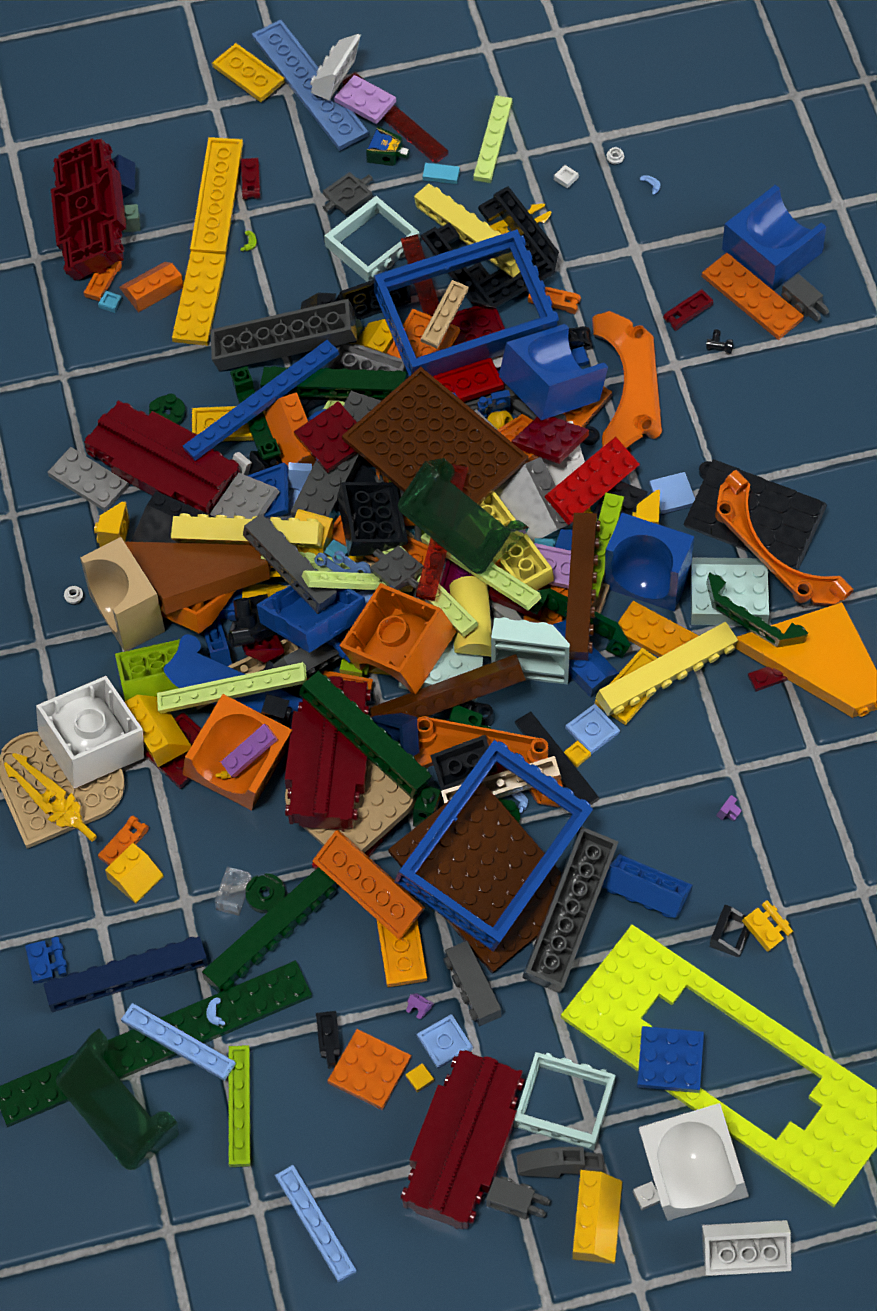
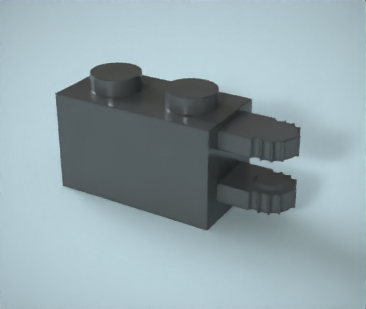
M795 275L782 286L781 296L783 299L794 306L805 317L810 316L815 321L821 319V316L817 310L823 315L829 313L827 306L822 302L823 294L801 275Z
M501 1176L500 1178L494 1177L486 1199V1206L526 1220L528 1214L543 1218L546 1212L531 1205L533 1202L547 1206L550 1200L547 1197L536 1194L535 1190L527 1184L521 1183L518 1185L513 1183L511 1179Z

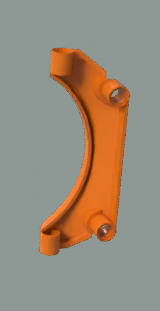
M608 311L597 314L592 318L593 336L613 345L621 358L624 371V386L621 400L614 417L602 434V447L615 436L625 448L643 437L642 434H646L650 439H656L660 436L662 427L654 337L643 326L633 327V322L616 313Z
M734 470L729 474L719 488L715 512L716 519L724 523L793 594L795 601L805 603L810 599L814 605L832 606L845 600L854 589L841 576H816L800 572L779 561L765 548L756 535L750 520L748 509L750 483L738 470ZM724 509L727 510L729 513L724 514L720 510ZM802 589L806 591L807 594H801L798 590Z
M426 716L417 719L420 753L413 757L425 768L433 766L430 755L486 735L491 743L494 740L503 742L507 745L508 750L520 754L525 759L524 761L529 764L548 758V743L543 738ZM422 727H427L428 729H427V730H421L420 728H422ZM540 748V749H543L544 751H542V752H537L536 749ZM561 779L556 780L558 782L557 784L563 787ZM528 789L538 804L559 808L557 803L537 789Z

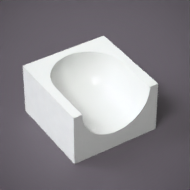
M107 676L36 705L38 734L74 789L144 758L143 729Z
M720 1103L639 1127L667 1221L749 1197Z

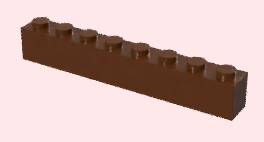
M574 513L565 633V639L570 644L569 660H588V654H592L593 642H589V638L594 633V624L590 623L591 618L595 617V607H592V601H596V589H593V584H597V572H594V566H598V555H595V549H599V538H596V532H600V521H597V513Z
M514 654L419 689L417 694L408 693L370 707L372 717L404 713L415 716L418 719L419 717L432 715L526 679L517 655Z

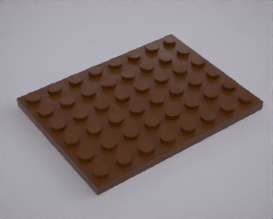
M422 367L417 369L342 435V440L449 531L457 526L529 460L528 455Z
M482 781L457 815L458 819L456 822H452L416 874L493 928L545 853ZM449 801L388 849L390 855L401 868ZM555 865L553 866L494 952L451 921L446 920L464 942L468 941L472 951L487 969L493 973L538 936L562 873Z

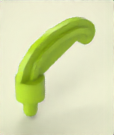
M249 230L245 231V235H249V242L240 248V251L245 250L247 252L256 246L255 234Z

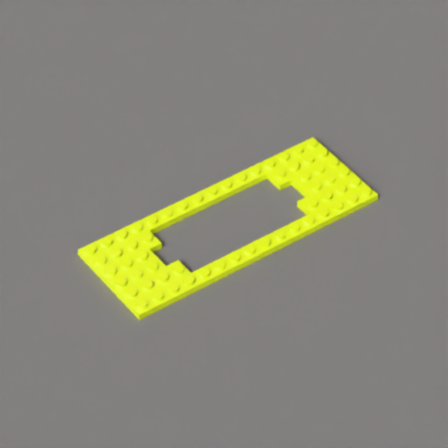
M631 925L566 1007L560 1018L638 1071L642 1026L653 1027L642 1019L658 997L673 1005L685 988H688L818 1076L821 1080L808 1099L821 1107L805 1130L790 1121L777 1140L701 1088L700 1093L665 1091L694 1111L720 1103L731 1137L826 1203L835 1207L877 1148V1089L649 935Z

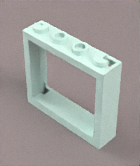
M375 196L324 235L325 246L368 282L374 279V275L391 268L396 261L404 258L406 253L415 249L420 243V232ZM380 213L402 231L406 237L367 266L340 242L376 214Z
M536 1052L514 1119V1127L595 1150L614 1087L615 1075L606 1072L605 1069H593L588 1064L579 1065L572 1063L567 1058L558 1059L549 1053L545 1055ZM539 1067L606 1086L592 1134L525 1115Z

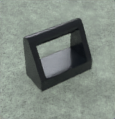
M724 905L710 939L709 947L735 957H740L750 933L749 929L745 925L743 926L735 948L721 938L729 919L743 923L742 920L746 916L735 908Z

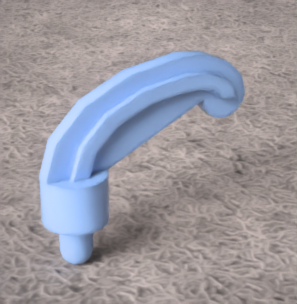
M647 175L640 177V181H647L653 186V195L658 193L661 184L657 179Z
M521 792L511 794L520 802L518 808L519 812L522 813L528 805L527 797Z
M220 998L211 1000L207 1008L209 1022L217 1026L225 1025V1022L216 1016V1004L221 1002Z

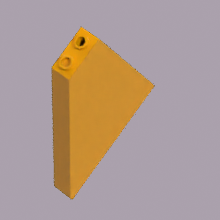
M842 602L771 625L780 629L783 634L791 623L801 625L808 632L806 641L802 644L776 647L753 632L737 636L738 642L735 647L738 651L766 667L779 670L788 678L787 680L852 718L856 716L863 717L869 712L877 710V670Z

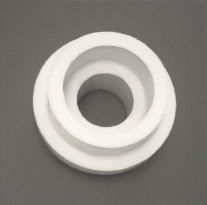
M611 148L607 153V160L612 164H619L624 160V153L620 148Z
M71 586L65 590L64 598L70 604H78L83 598V592L81 588Z

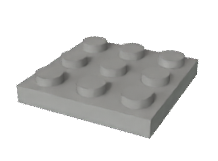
M238 472L210 515L214 517L216 515H225L227 518L244 516L245 519H252L253 516H259L260 514L264 515L280 491L274 486Z

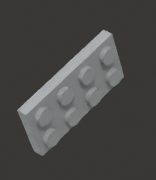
M72 447L48 471L49 477L105 512L129 487L127 481Z

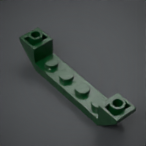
M247 366L230 371L235 393L240 404L255 393L253 380ZM262 411L247 422L259 456L263 460L280 456L281 452L276 439L272 437Z
M711 572L708 574L706 585L712 608L776 647L802 644L806 641L808 632L801 625L791 623L783 634L777 627L765 623L761 617L750 614L746 608L737 606L730 598L721 596L726 582L719 575H714Z
M551 588L537 590L541 595V599L528 611L537 615L542 606L567 618V596ZM595 611V617L591 618L590 623L594 624V632L609 639L605 650L623 658L631 644L619 623Z

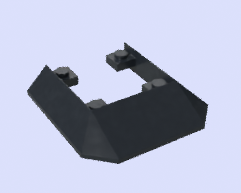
M509 186L496 192L492 199L479 205L478 210L487 222L501 216L512 231L518 229L520 236L523 235L526 242L525 248L531 252L532 264L538 268L540 281H544L555 274L559 251ZM449 222L438 229L434 227L421 234L420 237L436 256L453 250L449 244L458 240L460 235ZM476 263L468 269L464 267L448 273L454 281L469 287L465 296L472 304L497 308L528 290L520 272L515 277H511L502 269L489 274L481 263Z

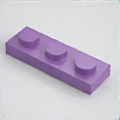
M263 724L226 756L221 763L229 775L235 778L278 739L268 725Z

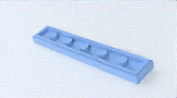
M133 1003L121 1018L122 1023L223 1081L226 1080L236 1065L235 1061Z
M294 1165L276 1174L275 1178L337 1282L339 1283L356 1273L354 1265Z

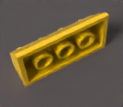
M136 695L125 701V704L142 727L143 744L158 767L189 751L191 744L171 713H160L158 711L157 697Z
M580 1171L573 1260L615 1264L622 1188L621 1180L603 1172Z

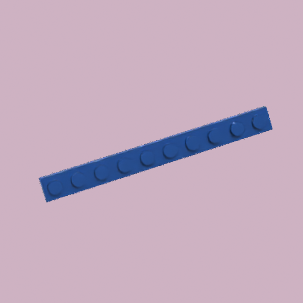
M328 340L324 341L184 444V450L196 461L339 355L338 349Z

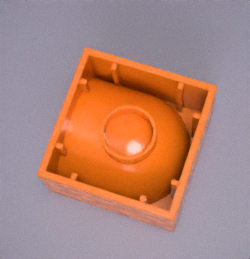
M380 583L339 646L355 668L362 671L366 664L375 666L393 676L411 693L417 694L457 631L441 608Z
M222 694L185 756L183 775L252 811L289 747L292 729ZM263 724L268 725L278 739L235 778L221 779V777L215 776V774L221 771H227L221 761Z

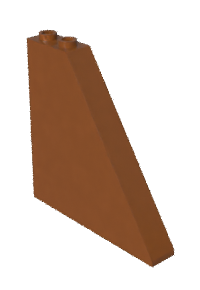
M125 542L156 591L160 608L165 615L270 579L269 571L271 570V565L267 560L261 559V554L251 544Z

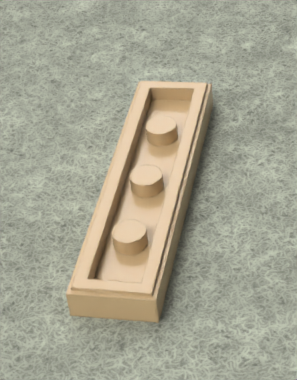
M454 280L451 281L421 337V342L438 348L468 292V286Z

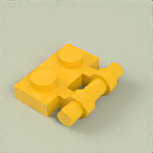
M766 900L761 904L766 912L762 913L759 908H756L742 922L768 952L784 939L779 933L781 930L787 936L793 930L789 927L790 923L779 915L775 905L772 906ZM771 916L772 919L777 923L776 927H774L772 923L767 919L768 917Z

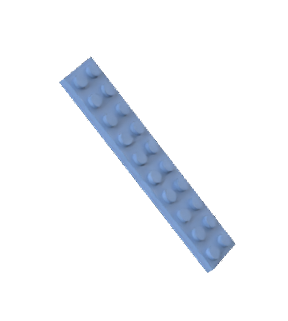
M282 20L252 33L253 40L280 75L285 78L286 83L339 151L369 136L368 130L354 112L334 101V97L338 93L337 91L330 101L311 93L312 85L310 83L313 76H317L318 66Z

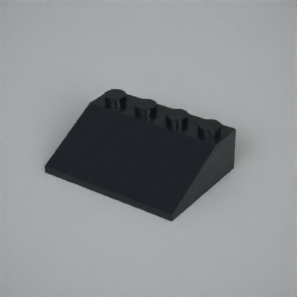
M374 280L342 290L336 298V301L349 299L355 310L357 320L382 313L374 294ZM410 285L389 292L395 308L411 303Z
M341 482L337 499L348 556L372 555L376 549L386 551L396 548L398 545L408 544L398 489L394 483Z
M156 491L146 505L131 542L184 543L175 542L171 539L173 516H179L182 513L190 514L191 517H197L198 514H205L209 517L214 516Z

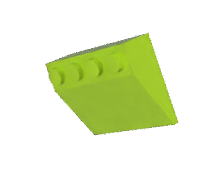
M180 639L115 654L125 701L136 695L157 697V693L179 689L164 673V666L176 654Z

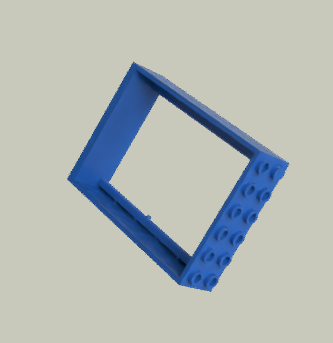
M518 229L374 275V294L408 376H411L420 367L431 376H435L484 359L503 355L506 342L557 326V321H559L558 314L551 307V298L549 295L546 296L544 282L539 280L538 268L536 265L533 266L531 252L526 250L525 239L523 235L520 236ZM512 252L540 318L416 358L389 292Z
M496 740L488 747L402 866L394 881L493 952L593 810L586 800L577 798L569 788L561 787L553 777L544 775L536 765H530L524 761L523 756L508 750L507 745ZM498 762L572 815L492 928L418 876L416 872L452 822H456L458 819L457 815L493 765Z

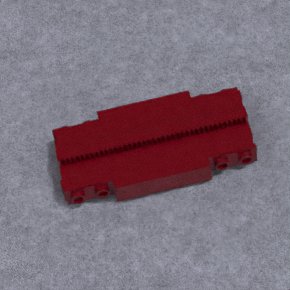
M91 138L87 142L61 152L58 158L54 159L53 171L56 177V187L51 189L56 246L62 250L65 273L74 280H80L94 272L102 274L108 270V266L124 260V247L121 243L123 235L121 231L127 228L120 172L114 167V162L111 159L113 151L110 144H107L102 138L96 140Z
M119 400L114 408H111L107 414L105 413L99 418L97 427L91 434H88L84 441L86 453L89 456L100 459L105 465L111 467L112 473L152 496L157 491L207 514L211 513L238 472L240 473L239 464L233 459L229 460L223 457L218 451L214 452V447L194 461L184 450L183 445L197 436V434L154 411L147 415L145 412L137 411L130 404Z
M340 676L328 677L336 688H340L349 700L354 701L362 712L369 715L367 701H371V689H368L367 682L343 680ZM303 698V701L299 702L298 711H293L292 731L290 733L285 773L286 789H288L287 798L290 799V805H286L285 816L289 817V824L299 823V826L305 828L336 829L341 831L353 828L354 821L358 819V809H355V805L360 801V794H365L369 758Z
M460 1050L458 1056L453 1057L451 1063L453 1070L451 1075L447 1074L444 1086L439 1084L437 1086L409 1159L410 1167H413L408 1176L410 1183L408 1188L404 1187L400 1199L403 1200V1208H411L416 1214L454 1226L455 1229H467L469 1223L473 1224L477 1212L474 1209L476 1204L480 1205L484 1192L489 1193L514 1127V1119L517 1114L515 1108L518 1102L516 1095L518 1090L522 1091L525 1079L523 1078L522 1070L511 1069L510 1066L498 1063L496 1059L488 1056L480 1057L472 1054L470 1051Z

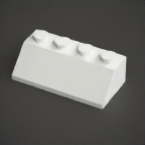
M356 34L341 39L336 46H332L329 56L327 55L324 59L323 66H319L317 76L314 75L311 80L312 94L329 101L331 100L355 61L361 35Z
M787 1220L702 1225L706 1276L791 1271V1233Z

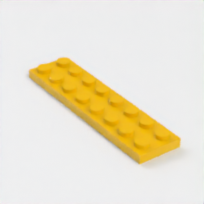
M208 137L190 251L226 255L243 139Z

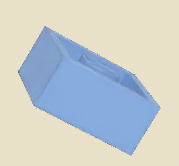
M289 462L288 488L303 487L312 469L311 463Z

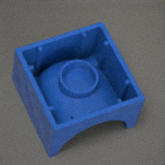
M774 185L724 224L722 250L731 255L774 291L823 252L826 226L820 223L811 230L800 225L785 208L780 188Z
M566 324L506 342L499 378L540 420L598 402L603 390L608 366L603 362L581 369L571 353L568 340L569 327Z
M621 513L606 548L604 583L610 585L609 590L675 612L690 577L694 536Z

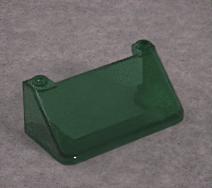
M446 459L425 461L398 502L399 511L476 574L487 572L526 534L529 527L520 520L511 521L507 526H504L450 482L454 476V467Z
M99 1028L88 1037L58 1073L56 1083L61 1092L121 1165L127 1170H135L179 1135L178 1122L166 1111H160L152 1117L146 1112L106 1063L104 1053L108 1050V1039Z

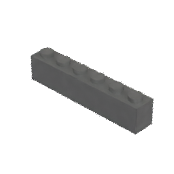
M260 514L244 525L243 536L317 614L335 602L337 594L335 588L307 586L302 578L303 571L318 570H315L310 561L299 553L295 545L287 541L285 535L274 527L270 519H266L263 514Z

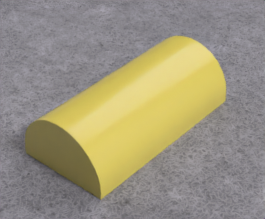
M475 576L458 578L449 585L450 595L477 621L478 626L465 637L458 631L453 636L455 653L491 657L492 629L488 584Z

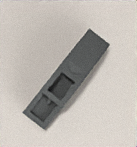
M583 1147L546 1148L517 1155L518 1175L559 1178L561 1173L580 1174L581 1170L604 1172L602 1153L584 1152Z

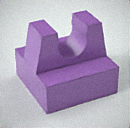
M731 795L716 816L721 820L726 816L735 821L742 811L735 805L738 799Z
M418 993L411 994L407 1001L406 1011L412 1013L414 1008H417L418 1014L416 1017L422 1019L431 1010L434 1003Z

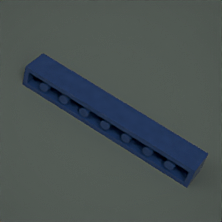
M200 936L189 937L179 943L173 942L159 949H149L143 954H132L123 960L109 961L103 966H92L80 973L72 972L60 979L53 978L43 983L49 1007L53 1013L208 966Z

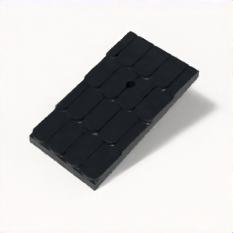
M713 459L683 525L686 528L752 553L724 523L719 522L715 517L720 485L725 482L729 474L734 470H738L750 483L748 509L752 526L759 540L775 558L785 565L799 570L827 504L814 497L799 493L794 489L765 480L762 477ZM720 510L724 514L729 513L727 510Z

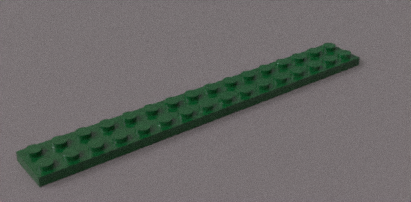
M295 960L231 987L226 992L217 993L165 1015L160 1019L205 1044L312 998V994ZM214 998H220L221 1002L216 1004V1016L221 1018L225 1025H214L207 1018L208 1005ZM132 1029L0 1085V1110L8 1128L178 1054Z

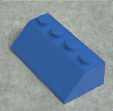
M566 620L553 624L565 638ZM594 647L592 654H588V660H569V676L590 698L619 674Z
M620 854L610 864L602 887L606 888L609 893L620 894L628 901L641 903L645 908L660 911L662 915L669 918L677 917L693 886Z

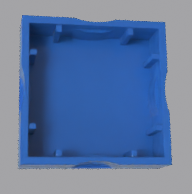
M288 586L258 603L257 610L261 624L310 653L354 624L366 606L365 597L351 589L335 588L337 591L335 602L317 614L291 586Z

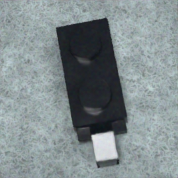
M336 1011L316 1013L321 1058H327L328 1069L335 1068V1056H340Z

